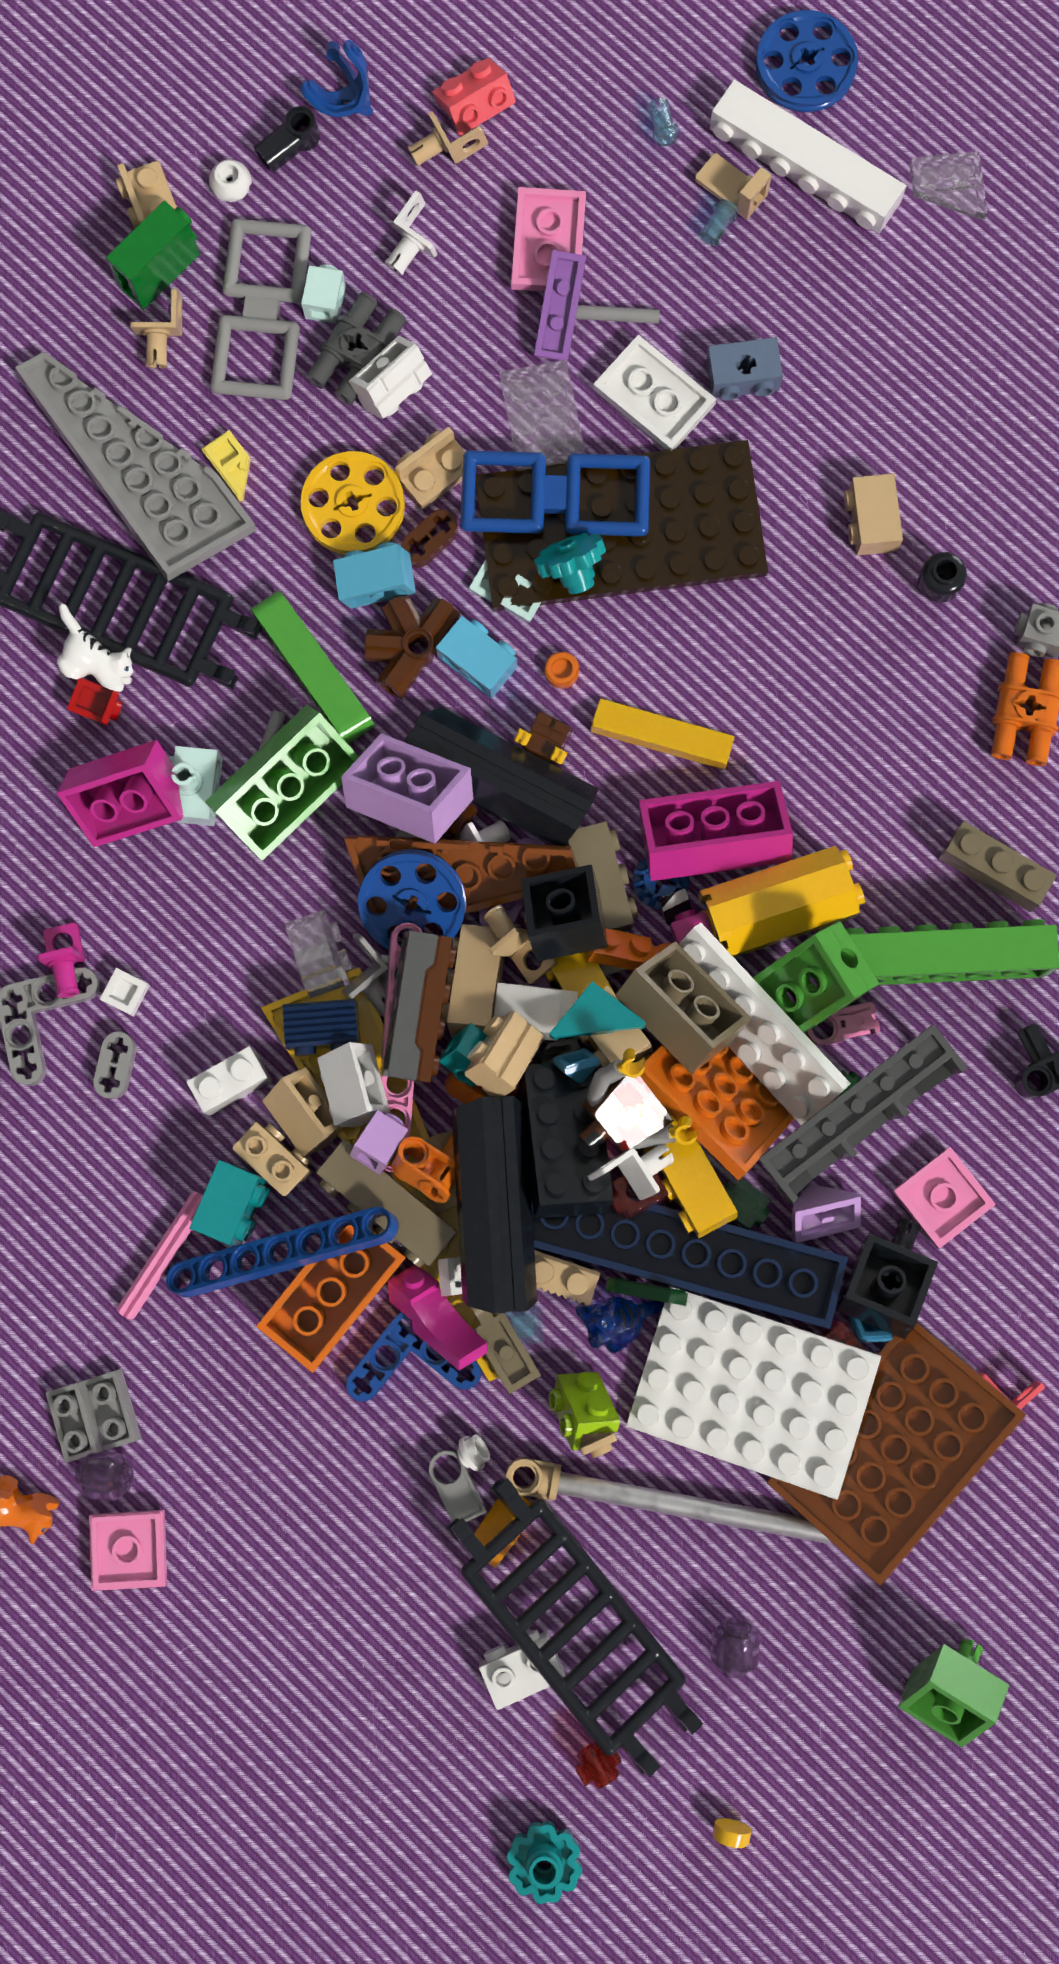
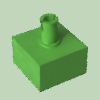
M962 1639L957 1652L943 1644L912 1669L898 1704V1708L962 1748L996 1724L1009 1688V1684L977 1665L983 1653V1648L978 1643L975 1650L971 1651L975 1641L970 1639Z

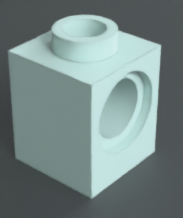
M309 265L301 303L305 319L337 324L336 321L341 314L346 289L343 271L331 265H320L319 267Z

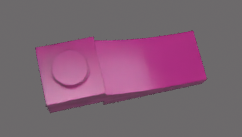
M413 1265L388 1280L389 1302L412 1320L413 1332L460 1371L488 1353L487 1342L467 1324L445 1296H441L439 1282L424 1269Z

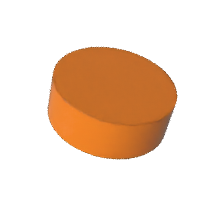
M554 653L545 663L546 680L555 688H569L579 677V663L570 653Z

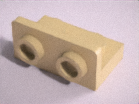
M159 160L130 171L126 170L124 163L117 165L122 177L115 180L122 198H130L133 207L128 208L127 211L134 229L164 200L171 207L176 208Z
M447 427L442 432L438 430L432 433L425 440L424 446L416 452L409 451L404 454L395 467L396 475L401 485L422 511L462 481L463 455L465 451L455 440L454 432L450 427Z

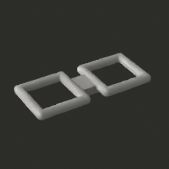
M234 219L231 222L223 293L227 297L245 298L243 316L222 315L219 318L210 384L213 393L277 400L290 399L300 327L295 321L279 320L281 302L300 303L302 301L311 241V229L309 226ZM243 234L297 239L291 288L237 283ZM231 330L285 335L279 385L225 380Z

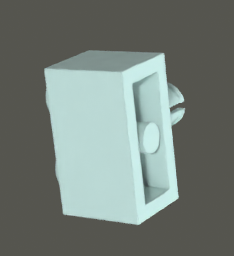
M175 746L174 756L169 757L174 765L172 772L175 774L171 775V778L178 785L183 810L182 820L176 822L214 826L216 814L208 807L205 801L219 789L223 758L218 750Z

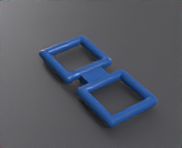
M466 451L463 455L460 526L466 532L541 533L544 529V513L565 514V530L568 534L579 535L588 533V535L645 536L649 530L650 459L645 455L573 453L567 458V475L559 476L546 475V457L540 452ZM476 465L532 466L530 519L474 518ZM581 468L636 469L635 522L580 521Z

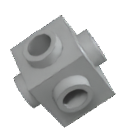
M1033 603L1026 614L1020 613L1014 629V633L1019 634L1016 646L1024 648V652L1031 656L1044 657L1046 655L1057 658L1059 655V609L1048 603H1039L1038 605Z

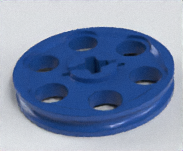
M814 10L791 12L775 20L762 35L756 56V74L764 92L780 106L797 112L820 111L841 100L854 81L858 65L857 46L850 31L831 15ZM818 27H824L830 31L831 36L826 40H820L814 36L813 31ZM790 28L797 33L798 37L793 41H785L780 37L779 32ZM841 53L849 58V63L845 66H837L832 62L831 57ZM769 56H776L782 61V66L777 69H770L764 64V60ZM801 57H804L806 60L813 59L812 65H809L807 62L801 64ZM827 81L833 85L834 91L830 94H822L816 89V85L819 82ZM792 82L796 83L801 91L797 95L790 96L784 93L782 87L784 84Z
M418 849L398 850L379 859L367 872L358 894V910L365 929L378 944L388 950L390 942L389 928L393 925L413 923L424 933V926L426 924L436 923L443 930L442 936L452 937L453 939L461 927L466 912V893L457 872L441 857ZM425 863L432 865L436 870V877L429 881L421 879L417 874V867ZM386 866L396 867L401 874V879L395 883L387 882L383 879L381 870ZM444 892L454 894L458 901L457 906L452 909L443 908L438 902V896ZM411 896L418 898L417 904L419 906H415L413 910L407 908L408 902L406 900H409ZM371 897L382 898L387 905L386 911L383 913L372 912L367 904L368 899ZM397 941L398 945L401 947L402 941Z

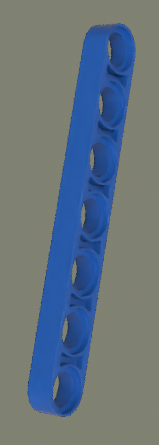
M368 1208L178 1262L169 1269L166 1275V1284L171 1292L182 1297L197 1296L385 1244L396 1236L399 1223L397 1217L385 1208ZM380 1216H386V1229L380 1234H374L372 1230L374 1221ZM347 1225H352L354 1229L352 1239L345 1244H341L339 1240L341 1230ZM319 1234L321 1238L319 1248L313 1253H308L306 1249L308 1239L313 1235ZM281 1244H287V1256L282 1261L276 1262L274 1260L275 1249ZM249 1253H254V1266L248 1271H243L241 1266L243 1258ZM217 1262H222L223 1272L221 1276L211 1280V1267ZM185 1271H190L191 1281L189 1285L180 1289L178 1286L180 1275Z

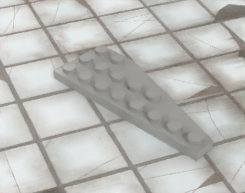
M42 352L15 367L19 380L167 581L172 580L255 532V523L215 471L208 466L204 468L192 459L191 454L182 448L180 450L164 440L161 433L121 405L118 407L106 399L103 392L97 388L92 389L77 378L76 373L46 352Z

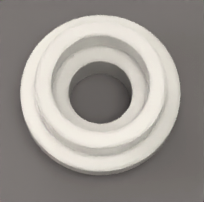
M473 1435L471 1437L464 1436L459 1440L457 1454L461 1463L466 1468H471L474 1471L483 1469L485 1463L490 1460V1453L482 1438L478 1435Z

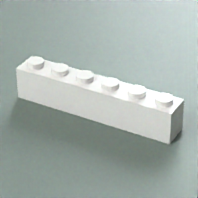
M733 80L712 111L710 130L720 140L730 141L741 148L743 153L749 158L759 159L770 166L775 174L790 178L798 183L803 191L824 199L832 209L838 212H845L865 229H872L880 234L902 201L907 185L736 80Z

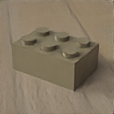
M676 941L636 968L615 995L625 1007L646 1022L645 1027L691 1074L730 1045L752 1019Z

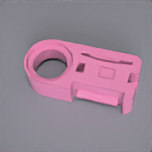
M872 1002L844 1007L825 1019L832 1026V1034L828 1039L817 1038L813 1034L812 1029L806 1032V1036L817 1046H827L843 1042L844 1038L849 1039L870 1034V1030L875 1035L880 1031L879 1021L875 1018V1005Z

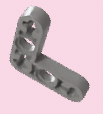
M75 968L77 984L80 983V976L82 975L87 980H92V984L86 987V993L80 990V994L69 998L56 997L51 1002H43L39 992L43 985L47 983L55 984L53 974L2 987L0 990V1024L10 1071L13 1079L18 1083L26 1086H35L46 1075V1063L35 1014L95 998L100 991L101 982L93 971L87 968ZM14 992L15 995L22 997V1001L17 1003L18 1014L22 1016L27 1014V1019H14L9 1022V1017L16 1018L14 1008L6 1005V1001L11 999V993ZM21 1025L27 1026L30 1030L29 1041L23 1045H16L12 1039L14 1029ZM34 1048V1053H27L30 1064L37 1065V1070L32 1072V1078L29 1079L27 1075L20 1073V1069L25 1068L26 1063L24 1056L18 1055L16 1057V1051L27 1052Z

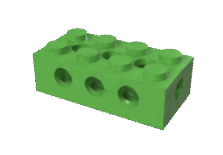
M841 921L812 935L753 977L803 1033H806L880 984ZM810 977L816 981L818 987L812 983ZM787 992L793 996L795 1003L790 1000Z

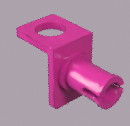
M73 922L45 929L43 936L46 953L38 954V961L53 970L58 998L76 996L80 994V990L77 985L74 964L85 961L79 927ZM60 934H69L73 939L72 947L55 950L54 941Z

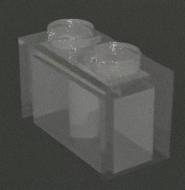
M325 909L284 923L302 983L310 998L350 985L347 970L353 968L346 949L339 950L337 942L343 941V937L337 921L330 922Z

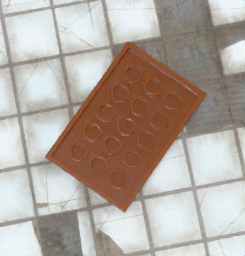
M917 1322L905 1340L894 1335L893 1339L878 1353L882 1357L838 1500L773 1477L767 1482L769 1486L880 1586L885 1583L1026 1417L1022 1410Z

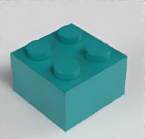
M218 1160L189 1229L230 1246L241 1245L243 1240L248 1242L256 1226V1222L252 1220L257 1207L263 1208L270 1193V1188L266 1187L268 1182L257 1174Z

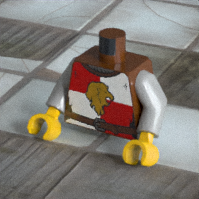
M632 1048L624 1051L622 1060H616L594 1073L586 1095L587 1100L583 1104L584 1109L594 1122L583 1130L579 1137L592 1152L607 1139L622 1152L632 1148L639 1150L673 1143L676 1140L683 1145L694 1143L698 1130L690 1132L683 1130L691 1127L692 1119L688 1116H682L677 1121L676 1126L670 1124L674 1119L640 1077L645 1070V1059L642 1058L638 1062H632L636 1056V1051Z

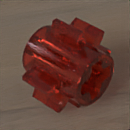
M592 1742L576 1755L581 1763L575 1766V1771L584 1786L593 1782L597 1789H601L620 1775L616 1767L622 1762L618 1752L607 1756L595 1742Z

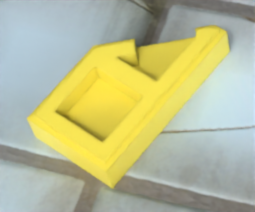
M228 430L201 450L237 500L241 502L244 500L251 460L231 431Z

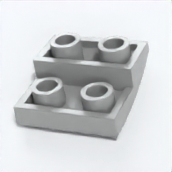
M122 1369L46 1392L65 1463L142 1439Z

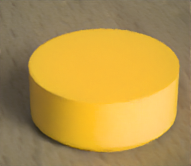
M720 1818L715 1820L712 1836L722 1845L732 1848H744L750 1843L752 1829L747 1824L738 1820Z

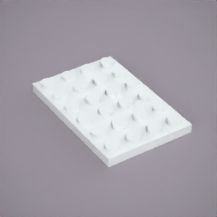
M670 1286V1287H669V1288H673V1289L682 1290V1289H679V1288H676V1287H673V1286ZM686 1291L688 1293L686 1306L665 1302L626 1427L838 1500L882 1356Z

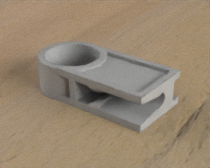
M446 1449L435 1454L429 1464V1474L451 1521L455 1518L459 1520L463 1518L468 1522L486 1513L487 1509L468 1469L461 1463L457 1452ZM442 1455H452L460 1462V1475L453 1482H443L434 1474V1463Z

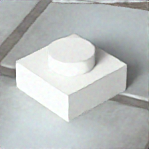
M116 968L100 1000L134 1017L150 985Z
M460 1257L438 1259L441 1296L462 1294Z

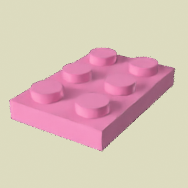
M518 187L511 290L545 292L552 249L582 255L586 191Z

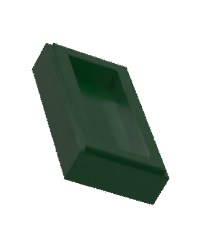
M613 1277L607 1279L605 1290L686 1306L688 1293L683 1290Z

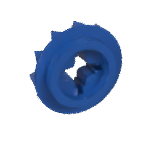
M646 857L638 864L633 874V888L637 897L647 906L656 909H662L659 900L661 897L682 889H686L687 892L689 887V876L671 878L667 880L676 886L671 884L670 886L663 885L662 889H659L658 894H655L656 881H651L650 876H647V874L649 875Z

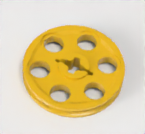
M347 451L324 459L310 472L302 488L301 511L306 527L312 537L324 548L344 555L347 552L356 550L364 552L375 550L379 544L389 542L402 524L405 512V499L400 480L387 463L365 452ZM337 465H345L350 470L349 476L343 481H337L331 477V471ZM373 469L380 470L384 474L383 481L378 485L368 484L365 481V475L368 471ZM316 491H323L329 496L328 502L322 507H314L309 502L310 496ZM354 497L356 501H360L358 502L357 510L352 511V508L347 506L348 498ZM384 500H390L396 504L397 509L393 515L383 516L377 511L378 505ZM326 523H338L341 526L340 534L335 538L325 537L322 534V528ZM364 526L371 527L375 531V537L367 543L360 542L356 538L357 531Z

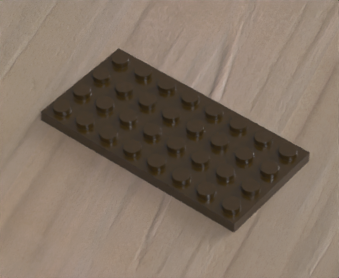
M748 440L673 449L672 451L665 450L634 454L645 455L650 459L648 533L645 536L600 535L606 552L601 555L600 561L592 565L595 572L593 577L595 584L584 592L569 594L567 588L562 586L559 578L553 579L552 576L541 578L534 563V559L540 556V551L553 543L574 536L568 534L565 530V514L544 513V529L541 533L537 534L483 532L493 612L505 610L504 606L500 604L503 598H511V605L518 607L531 606L533 603L540 602L541 606L767 576L768 566ZM567 463L546 466V475L566 476ZM532 468L476 475L480 517L530 519ZM581 468L579 520L635 522L636 469ZM517 574L530 581L532 585L529 588L521 584L518 586L515 580Z

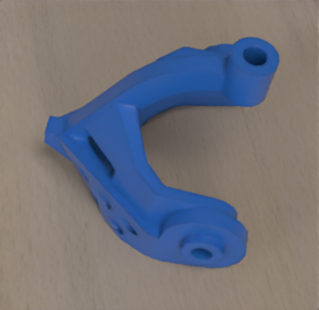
M346 40L342 45L346 56L358 71L356 76L349 63L340 54L339 44L335 41H330L326 47V57L330 61H335L340 66L350 84L336 92H326L315 81H304L300 85L303 96L319 112L328 116L344 117L359 113L369 117L373 113L370 102L367 63L362 51L351 40Z

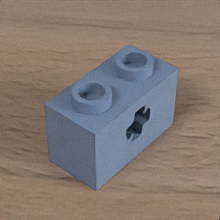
M777 337L708 346L706 363L711 395L715 398L730 401L739 398L741 395L755 393L756 396H768L780 390L783 374ZM743 369H747V374L742 373Z

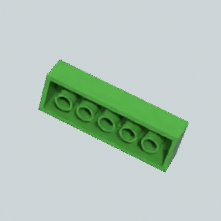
M1043 919L1023 921V926L1009 927L1008 921H995L987 923L985 928L974 929L972 923L950 925L951 929L937 930L936 925L915 926V931L900 932V927L898 926L878 928V933L864 934L863 928L846 929L879 981V985L1044 978L1059 969L1057 925H1045V920Z

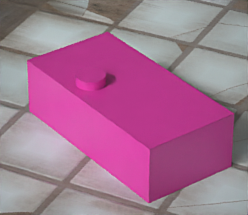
M780 781L639 800L640 829L651 881L780 864L792 860L793 832Z

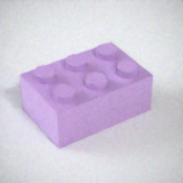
M382 733L341 776L346 808L434 844L474 799L471 768Z

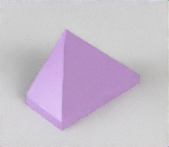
M809 1184L792 1208V1240L795 1243L861 1227V1196L855 1192Z

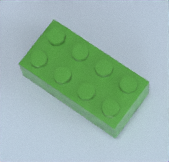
M305 705L216 790L205 803L248 849L263 861L342 785L341 776L359 756L320 712L309 705Z

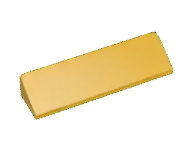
M601 698L591 725V733L722 770L726 769L735 737Z

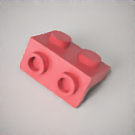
M489 57L485 60L477 61L470 69L457 77L447 79L443 82L442 86L432 91L435 102L451 117L455 130L459 135L467 133L510 107L516 101L507 73Z

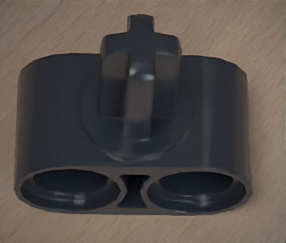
M1036 1024L1020 1029L1018 1036L1032 1063L1017 1074L1014 1085L1020 1096L1032 1100L1059 1089V1052L1051 1053ZM1029 1073H1035L1041 1079L1042 1085L1038 1092L1031 1090L1027 1085Z

